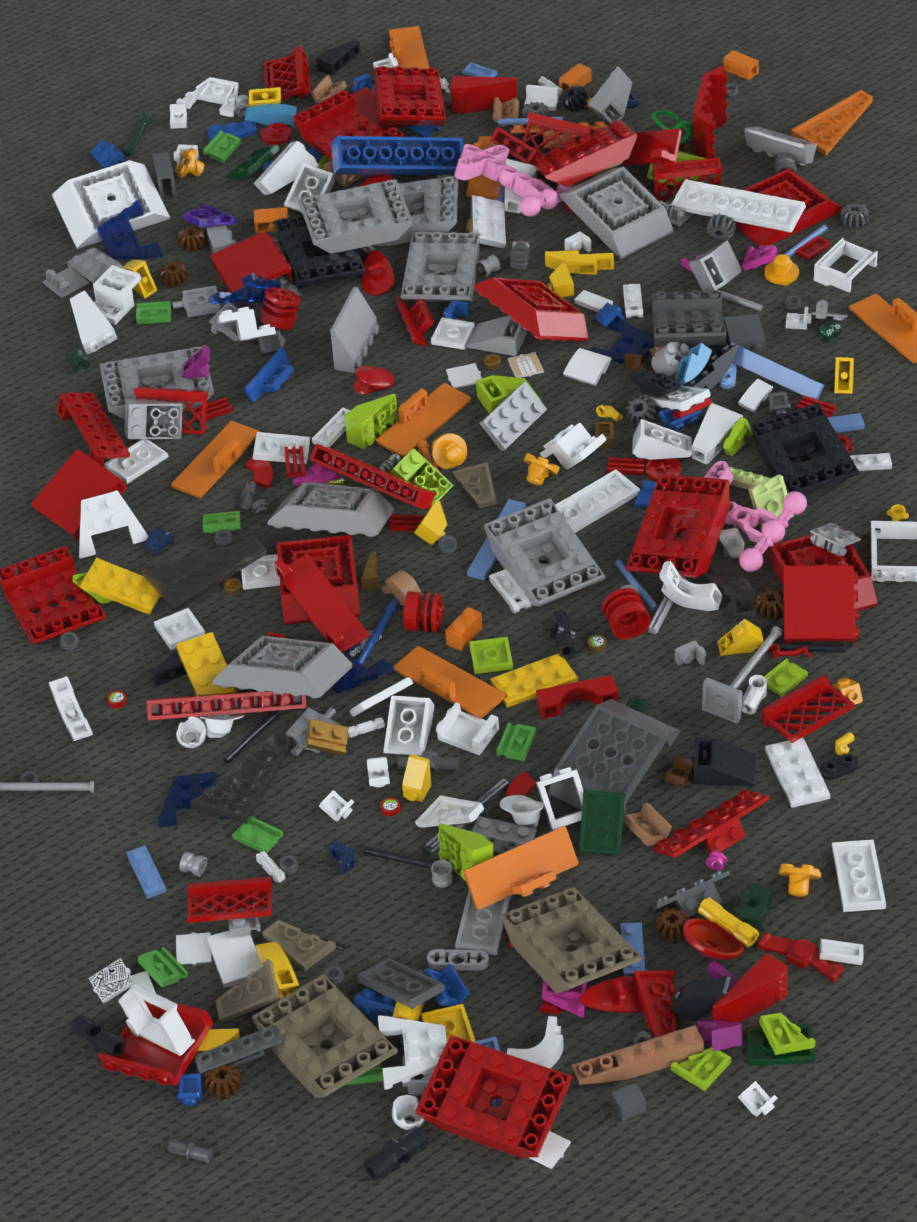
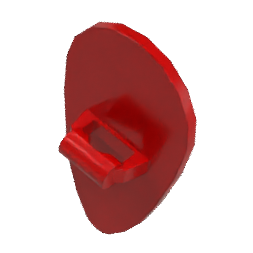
M372 250L364 263L365 274L362 275V287L366 293L378 296L388 292L393 287L395 275L387 258L378 250Z
M628 976L613 978L591 986L584 991L579 999L581 1004L600 1011L619 1013L643 1011L633 979Z

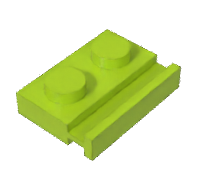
M786 658L764 677L767 681V688L783 697L808 677V672L795 663L791 664Z

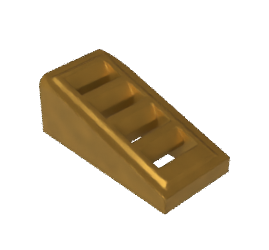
M595 422V437L597 438L603 434L607 439L598 448H614L613 422Z
M375 551L370 553L361 577L362 591L378 589L377 557Z

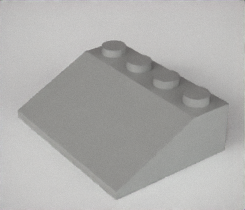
M357 287L352 289L330 330L334 369L355 373L356 368L361 366L362 357H366L368 346L372 345L373 337L379 331L376 316Z

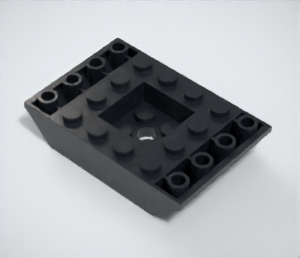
M303 215L275 220L279 246L282 248V253L287 263L292 267L293 272L291 276L296 287L352 278L365 274V268L357 249L331 254L314 245Z
M819 403L750 424L761 457L773 477L778 474L783 476L787 493L793 491L804 493L860 475L859 470Z

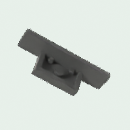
M720 870L710 875L711 879L708 881L698 880L688 890L683 887L675 891V896L671 898L664 896L656 900L657 904L652 909L655 912L675 902L679 910L683 909L684 914L692 917L698 914L701 902L708 897L718 904L723 902L714 884L727 878L730 873L727 871L722 874Z
M277 1025L195 1055L199 1073H204L227 1063L229 1066L233 1064L237 1066L265 1055L264 1049L282 1042Z

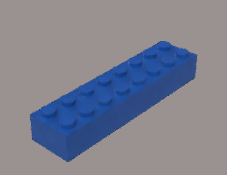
M336 136L331 142L334 174H450L454 176L458 160L461 158L463 151V138Z

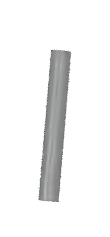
M718 289L716 290L722 292L723 299L757 311L763 309L761 304Z

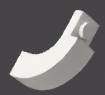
M671 561L664 562L660 571V579L664 582L661 591L670 600L686 608L703 611L719 609L723 595L715 583L694 584L688 582L680 576Z
M548 1016L546 1034L540 1044L530 1049L508 1048L507 1054L552 1068L559 1060L564 1048L561 1026L557 1025V1017Z

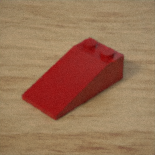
M452 77V113H472L493 109L494 98L496 97L499 98L501 103L513 98L518 100L517 77Z
M768 953L764 955L713 1006V1020L740 1023L773 1006L778 1000H784L788 993V966Z

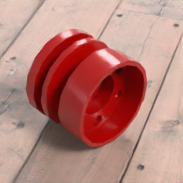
M266 289L263 299L265 305L261 307L259 320L277 329H292L296 321L295 312L299 309L298 305L301 298L296 293L286 289Z
M623 588L612 592L604 599L602 612L617 638L626 640L637 637L648 629L651 617L637 591L631 588Z
M408 591L404 604L403 622L405 631L419 632L421 624H423L425 632H429L431 627L432 633H439L444 616L442 594L435 593L433 599V594L428 593L425 601H423L422 592Z

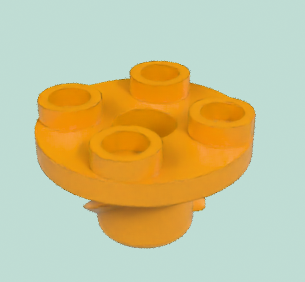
M190 148L183 151V159L181 163L177 164L174 171L179 178H184L187 173L197 177L202 174L205 165L195 158L196 149Z
M785 254L777 255L774 261L765 267V279L774 284L787 286L799 277L798 266L792 263L789 256Z
M447 433L441 435L432 443L431 454L433 461L443 469L461 465L467 456L465 441L457 434Z
M526 453L523 460L529 465V473L526 479L529 483L536 486H541L545 478L549 476V473L557 475L560 469L555 464L550 463L549 465V460L540 456L536 459L535 456Z
M781 864L779 869V875L789 877L788 893L795 897L807 896L809 879L821 878L820 870L815 869L812 865H801V868H795L792 864Z

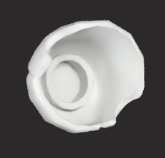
M189 717L186 722H181L176 732L178 742L185 748L200 746L207 735L204 722L197 717Z
M399 1096L393 1102L392 1118L401 1129L412 1130L415 1127H420L425 1121L415 1114L419 1104L416 1096ZM405 1118H413L415 1122L405 1120Z

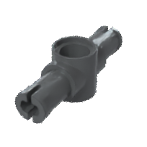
M431 750L421 753L420 757L429 759L431 776H434L436 772L441 770H459L458 757L441 758V756H438L436 752ZM398 757V770H406L408 758Z

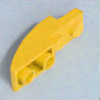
M579 250L545 252V266L555 270L564 262L569 273L597 274V270L614 269L613 253L579 254Z
M276 941L256 945L255 948L261 965L264 966L262 963L268 959L273 963L280 999L297 990L299 983L280 945Z

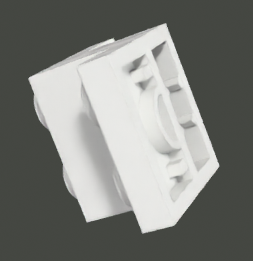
M111 265L93 284L96 299L94 303L109 323L116 325L134 306L132 289L141 280L139 273Z
M249 307L239 308L238 312L232 313V310L223 311L217 317L218 325L236 321L239 342L276 334L275 327L270 328V324L258 327L259 330H257L254 310H249Z
M581 423L575 426L571 424L559 432L553 440L547 442L543 446L545 449L540 454L544 458L554 454L562 466L568 470L585 459L607 439L603 434L597 438L595 436L591 437Z

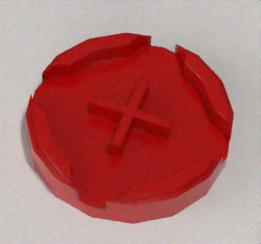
M271 123L260 132L261 140L269 145L287 143L293 136L291 127H287L284 123Z
M676 458L649 460L646 464V475L655 482H657L660 474L680 476L682 473L681 463Z

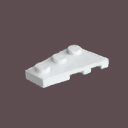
M439 796L415 823L421 828L439 826L441 823L446 825L471 823L478 818L484 807L479 802Z

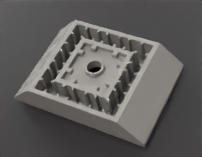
M625 167L611 168L559 194V197L620 259L672 234L674 231L665 207Z
M448 176L398 184L413 224L398 240L376 244L375 246L411 242L412 232L448 233L457 223L458 178Z
M396 179L298 199L313 244L331 254L398 240L413 224Z
M412 232L401 299L404 301H418L421 299L426 302H451L452 300L472 303L477 262L479 261L480 233Z
M201 347L101 363L100 369L108 411L125 420V399H136L134 389L139 386L209 391L208 400L214 394L210 372L209 377H181L182 364ZM182 401L176 402L182 403V411L186 408L185 404ZM195 402L191 406L192 409L201 406L202 402Z
M303 482L285 498L268 520V525H273L275 528L292 527L295 530L303 528L310 529L311 531L328 530L330 533H338L340 531L346 532L349 535L361 533L372 537L379 534L393 513L394 508L374 488Z
M550 498L484 524L492 552L502 567L507 569L529 597L532 606L539 607L606 578ZM545 560V561H547L548 563H547V564H543V563H539V561Z
M261 636L212 680V684L220 685L222 688L238 687L240 690L256 689L258 692L273 691L275 694L291 693L293 696L308 695L311 698H319L352 668V663L333 643Z

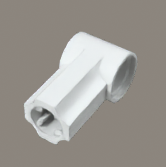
M754 675L749 679V686L742 698V712L750 715L755 714L760 702L766 697L767 681L764 676Z

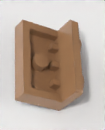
M327 75L311 91V95L316 104L343 91L347 84L345 81L332 83L329 75Z
M498 97L494 98V114L492 115L494 122L498 123V119L518 118L519 101L517 98L501 103Z
M644 803L640 812L626 814L623 822L647 846L656 845L659 840L668 838L672 828L649 803Z

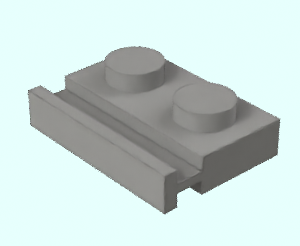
M258 917L228 920L231 937L249 934L251 930L257 929L258 932L261 931Z

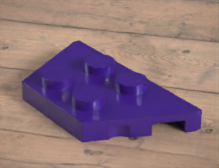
M202 204L200 210L193 208L183 213L184 220L190 222V224L198 225L200 228L213 225L237 224L235 216L206 204Z

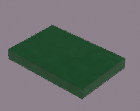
M272 145L255 150L228 174V178L234 180L252 175L280 150L279 147Z
M584 790L578 852L620 855L625 793Z
M811 1024L797 1025L801 1028V1034L808 1039L813 1038ZM745 1027L749 1066L815 1063L814 1048L775 1055L762 1027Z

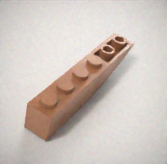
M696 1025L573 1064L571 1067L579 1085L626 1080L670 1067L674 1062L680 1064L687 1061L689 1056L704 1051V1042Z

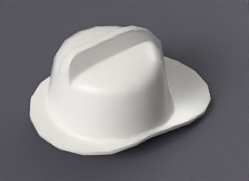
M245 713L200 716V718L204 719L206 734L209 738H221L231 731L233 721L244 717Z
M522 795L508 796L500 801V807L512 814L516 824L533 828L538 826L541 810L544 807L542 802Z

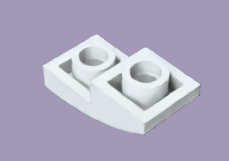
M757 379L738 402L739 406L754 413L761 402L766 400L773 386Z

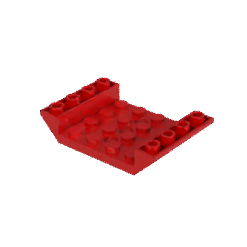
M720 66L703 74L693 111V155L705 159L715 158L713 144H715L716 135L713 134V131H715V127L723 128L724 123H727L728 113H725V109L727 110L728 100L725 99V96L728 95V86H725V83L728 82L726 66Z
M345 90L293 116V120L304 140L332 161L331 142L336 136L404 137V134L395 127L386 131L356 109L354 97Z
M67 546L0 569V584L4 595L31 645L106 618L100 604H95L92 597L72 581L73 575H77L78 572L75 569L73 556ZM70 597L75 598L73 601L66 600ZM50 604H58L56 607L49 606ZM33 610H39L36 614L32 613Z

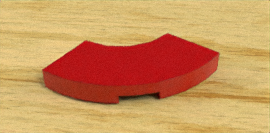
M252 455L245 464L246 468L254 473L253 481L257 486L269 489L273 482L272 466L268 461L254 460Z
M524 771L510 783L506 797L513 795L527 797L536 788V783Z

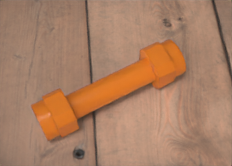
M420 440L417 443L419 453H422L423 457L438 470L437 464L432 460L429 453L430 446L428 442Z

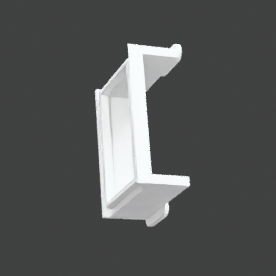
M842 238L814 264L813 280L826 286L832 285L850 292L851 280L867 264L873 267L877 266L878 250L871 252L844 241V238ZM843 254L858 260L846 274L830 268Z
M136 984L118 1000L128 1017L126 1023L136 1037L141 1036L179 1056L195 1042L177 1012L178 1004ZM144 1000L166 1010V1012L160 1019L153 1017Z

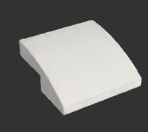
M579 348L569 361L563 375L596 386L601 375L606 373L612 359Z

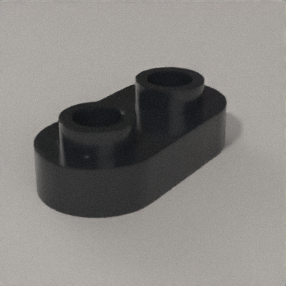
M852 754L840 755L822 763L820 774L827 780L837 779L854 772L858 767V759Z

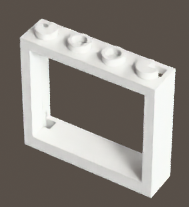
M871 521L872 581L917 582V566H877V539H917V522Z

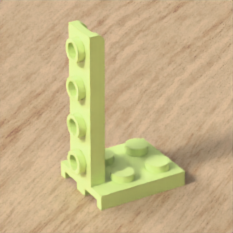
M729 467L734 476L730 485L749 491L754 510L763 508L774 514L777 518L784 509L783 500L788 494L783 476L778 474L768 478L763 475Z

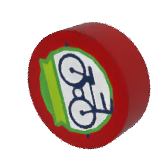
M120 690L110 692L107 695L108 705L115 709L123 707L127 703L126 694Z
M394 797L383 799L380 803L382 814L385 816L397 815L401 810L400 801Z

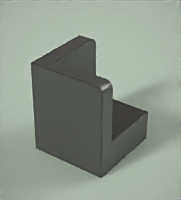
M634 1083L612 1092V1106L622 1121L646 1111V1099L637 1084Z

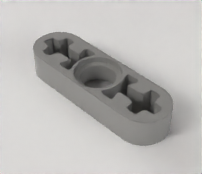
M435 949L428 953L427 964L434 970H443L447 964H451L455 970L481 971L488 967L489 956L482 950ZM436 957H439L438 962H434ZM455 958H462L464 960L459 964L452 962ZM478 958H482L480 963L477 962Z

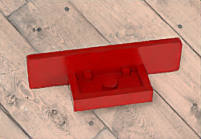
M397 297L395 299L398 305L397 308L402 314L403 321L406 323V329L411 335V340L416 345L426 346L427 342L423 334L432 326L434 321L425 301L419 299L411 308L408 302Z

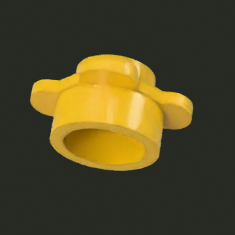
M893 505L887 511V515L892 518V521L909 518V514L906 513V508L903 505Z

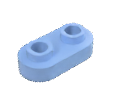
M734 363L730 365L728 371L718 382L721 388L729 389L735 386L736 365Z

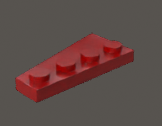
M674 970L634 971L632 974L638 998L649 1031L653 1034V1039L677 1031L676 1018L674 1017V1012L670 1010L672 1003L671 995L675 990L673 984Z

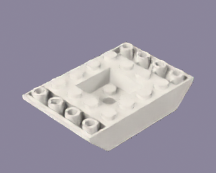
M126 161L67 180L52 194L77 249L170 219L145 165L133 161ZM113 196L116 199L114 201H109L107 197Z

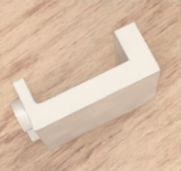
M456 702L452 708L448 709L444 719L439 721L436 732L438 740L480 756L499 730L498 717L490 715L486 721L462 712L460 703Z

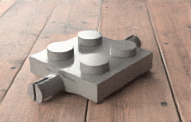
M216 286L182 291V301L172 302L173 309L184 307L187 317L217 313L221 309V301L224 298L231 297L230 292L220 294Z
M330 707L325 714H320L308 708L286 732V738L296 743V746L291 750L293 755L298 756L303 749L312 750L316 753L321 752L306 748L308 722L310 719L341 726V724L331 719L336 714L334 708Z

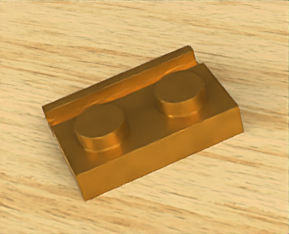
M310 719L308 722L306 748L345 755L349 728Z

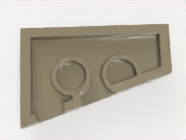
M488 462L452 471L453 476L479 509L497 504Z
M279 920L262 932L263 937L268 942L276 941L287 958L304 972L336 949L335 942L330 940L328 942L323 941L315 934L308 935L301 932L299 928Z
M266 960L262 963L264 966L256 972L252 971L247 975L248 978L240 985L233 986L215 1001L218 1017L221 1022L231 1020L280 1000L271 960Z

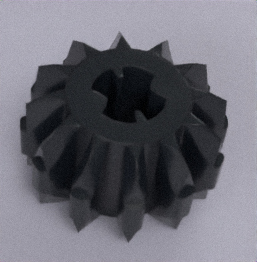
M578 84L572 85L571 88L562 93L563 96L560 98L564 108L571 112L583 108L587 104L586 100L589 99L585 88Z

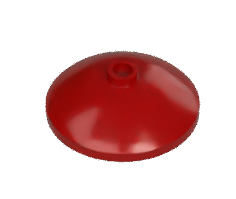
M690 919L683 926L682 931L686 941L706 958L732 960L738 958L743 953L744 945L714 922L706 919Z

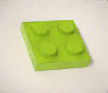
M508 637L469 642L474 674L513 670Z

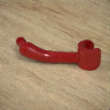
M772 644L768 649V653L773 652L772 658L798 656L803 653L808 658L812 656L806 646L796 650L780 651L779 645Z

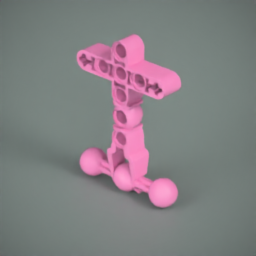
M470 144L464 145L461 158L458 160L454 176L460 180H468L483 175L495 182L499 181L502 186L509 187L510 190L522 197L520 210L525 216L529 217L538 214L541 207L553 209L558 202H564L559 197V194L575 186L572 184L567 187L559 184L555 191L540 179L532 178L522 172L518 173L515 168L505 164L509 148L503 145H495L484 150Z
M725 461L715 463L704 476V478L729 480V485L734 477ZM793 491L785 496L783 500L784 509L777 518L774 514L763 508L754 510L741 507L735 502L729 501L730 508L724 524H733L735 528L739 527L741 531L747 533L751 541L757 542L754 548H747L741 553L739 557L740 566L749 572H754L761 568L763 564L762 554L768 546H773V543H778L783 539L785 528L789 526L788 521L792 515H799L805 511L807 499L801 492ZM763 524L761 532L754 529L758 525ZM682 532L679 537L686 535L687 532Z

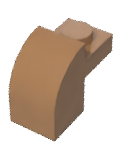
M399 570L387 578L386 584L380 587L384 594L393 593L401 606L405 604L408 591L421 592L416 581L403 570Z

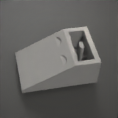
M617 66L588 104L589 107L601 120L609 125L615 120L620 121L625 114L632 81Z
M728 240L689 262L703 292L719 289L742 271Z
M511 316L478 323L466 344V348L516 356L527 335V331L522 328L523 326L520 323L514 322Z
M125 399L124 434L127 439L181 438L182 403L148 399Z

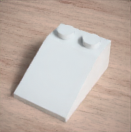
M303 163L287 196L284 207L302 213L298 199L330 193L335 183L334 174Z
M641 419L633 435L632 454H635L638 458L649 460L691 457L692 437Z
M391 696L383 753L421 756V753L425 751L433 720L434 704L430 698Z

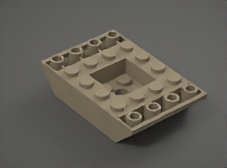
M574 887L501 914L512 946L556 994L642 961V956Z
M324 974L252 1016L259 1031L277 1025L282 1042L269 1048L315 1098L328 1096L397 1053V1049ZM325 1045H331V1046H332V1047L329 1048V1049L322 1048V1047L325 1046Z

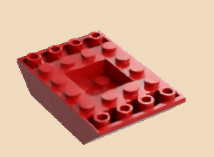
M375 67V99L379 125L444 126L446 116L439 69Z
M615 120L608 127H600L593 134H585L580 137V140L570 141L565 144V147L555 148L547 155L536 157V160L532 161V163L546 179L568 187L628 159L637 139V134L622 120Z
M787 169L743 190L804 202L806 207L793 231L787 232L736 222L735 227L758 246H768L840 213L842 207L804 177Z
M490 278L474 286L479 295L489 299L492 305L498 306L501 312L511 316L514 322L520 323L524 330L533 333L536 339H549L555 341V339L562 341L573 340L575 342L588 340L584 314L541 281Z
M660 474L626 570L660 574L664 562L671 561L680 576L696 578L706 573L730 508L729 480ZM682 532H687L686 535L679 537Z
M810 534L773 544V546H768L764 552L782 585L784 566H854V572H858V584H854V590H858V602H855V609L862 610L878 605L871 576L851 544L845 546L846 554L844 556H837L831 553V551H827V548L823 549L814 545L810 540L812 536Z
M351 535L277 543L278 560L281 558L285 564H291L308 554L356 617L360 616ZM280 580L284 625L312 622Z
M450 1035L415 1110V1114L438 1129L520 1158L538 1157L573 1077ZM501 1099L503 1102L499 1107H492V1100Z

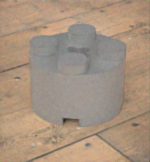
M670 342L656 351L651 360L654 372L656 374L663 373L675 381L680 360L689 355V347L685 343Z

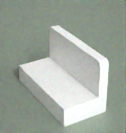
M527 85L524 107L525 104L538 101V103L543 102L544 105H547L548 111H556L559 102L558 88Z

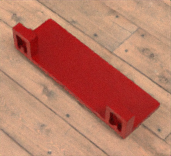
M669 129L635 132L637 139L629 158L615 167L676 162L682 130Z
M93 392L60 394L57 413L62 421L69 420L71 415L90 447L89 457L103 466L104 459L130 457L128 449Z
M308 554L291 564H285L281 558L274 562L276 575L327 643H333L343 653L369 638V633Z

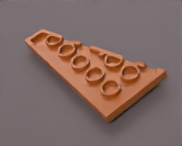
M860 90L793 128L791 135L816 143V151L826 156L873 102V96Z

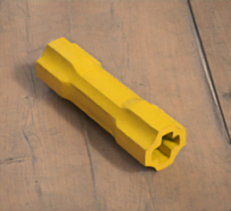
M710 897L701 902L698 913L707 920L725 929L746 947L752 946L757 941L759 931L737 919Z

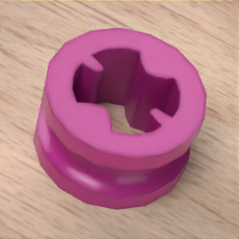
M712 851L706 860L707 866L717 871H722L727 863L725 855L718 851Z

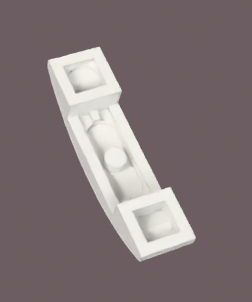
M68 677L49 682L58 710L73 741L93 735L87 719L84 718L74 696V690Z

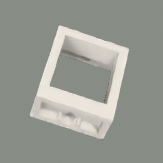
M571 767L559 770L560 774L552 776L551 773L540 776V781L536 782L551 829L581 821L582 810L555 819L544 787L545 785L573 777L582 805L584 790L577 770H571Z

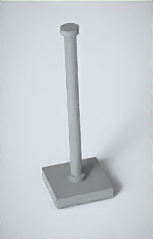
M774 626L771 629V634L729 686L710 678L704 680L702 710L736 724L740 721L742 691L737 688L773 642L781 637L783 632L779 627Z
M90 781V783H0V791H90V793H94V781Z

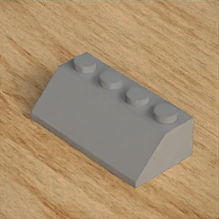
M758 126L747 127L744 130L746 144L752 148V151L759 153L764 151L767 152L768 156L776 157V155L781 153H791L796 158V164L802 166L813 162L816 143Z

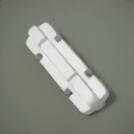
M541 76L538 80V83L542 86L557 87L558 96H561L564 92L562 88L556 86V84L547 80L544 76Z
M380 717L374 721L370 720L357 724L356 727H348V737H354L358 734L361 735L385 727L383 718Z
M261 851L257 853L256 861L260 865L262 864L263 869L271 877L273 876V880L276 883L285 880V873L268 857L266 852Z

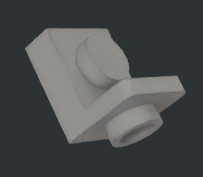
M695 640L675 649V662L678 666L684 663L689 664L693 659H696L701 666L705 664L706 651Z

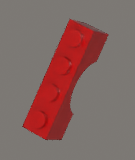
M612 675L536 690V703L542 719L560 716L563 708L568 703L576 700H587L596 705L610 699L618 702V689Z

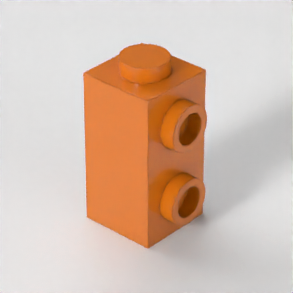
M734 50L723 58V66H726V71L729 73L731 72L747 80H750L759 73V61Z
M578 63L559 78V87L564 92L571 88L572 85L578 84L584 87L592 81L591 68Z

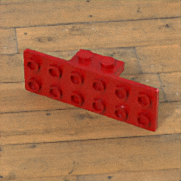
M747 789L742 790L734 798L723 801L721 806L707 811L703 817L692 820L690 825L674 831L672 836L659 840L658 844L652 847V850L655 853L675 858L704 840L709 854L712 851L722 852L746 837L739 818L770 800L769 795Z

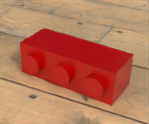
M499 127L496 128L489 140L494 145L506 146L509 148V154L526 164L533 165L532 161L542 155L534 148Z

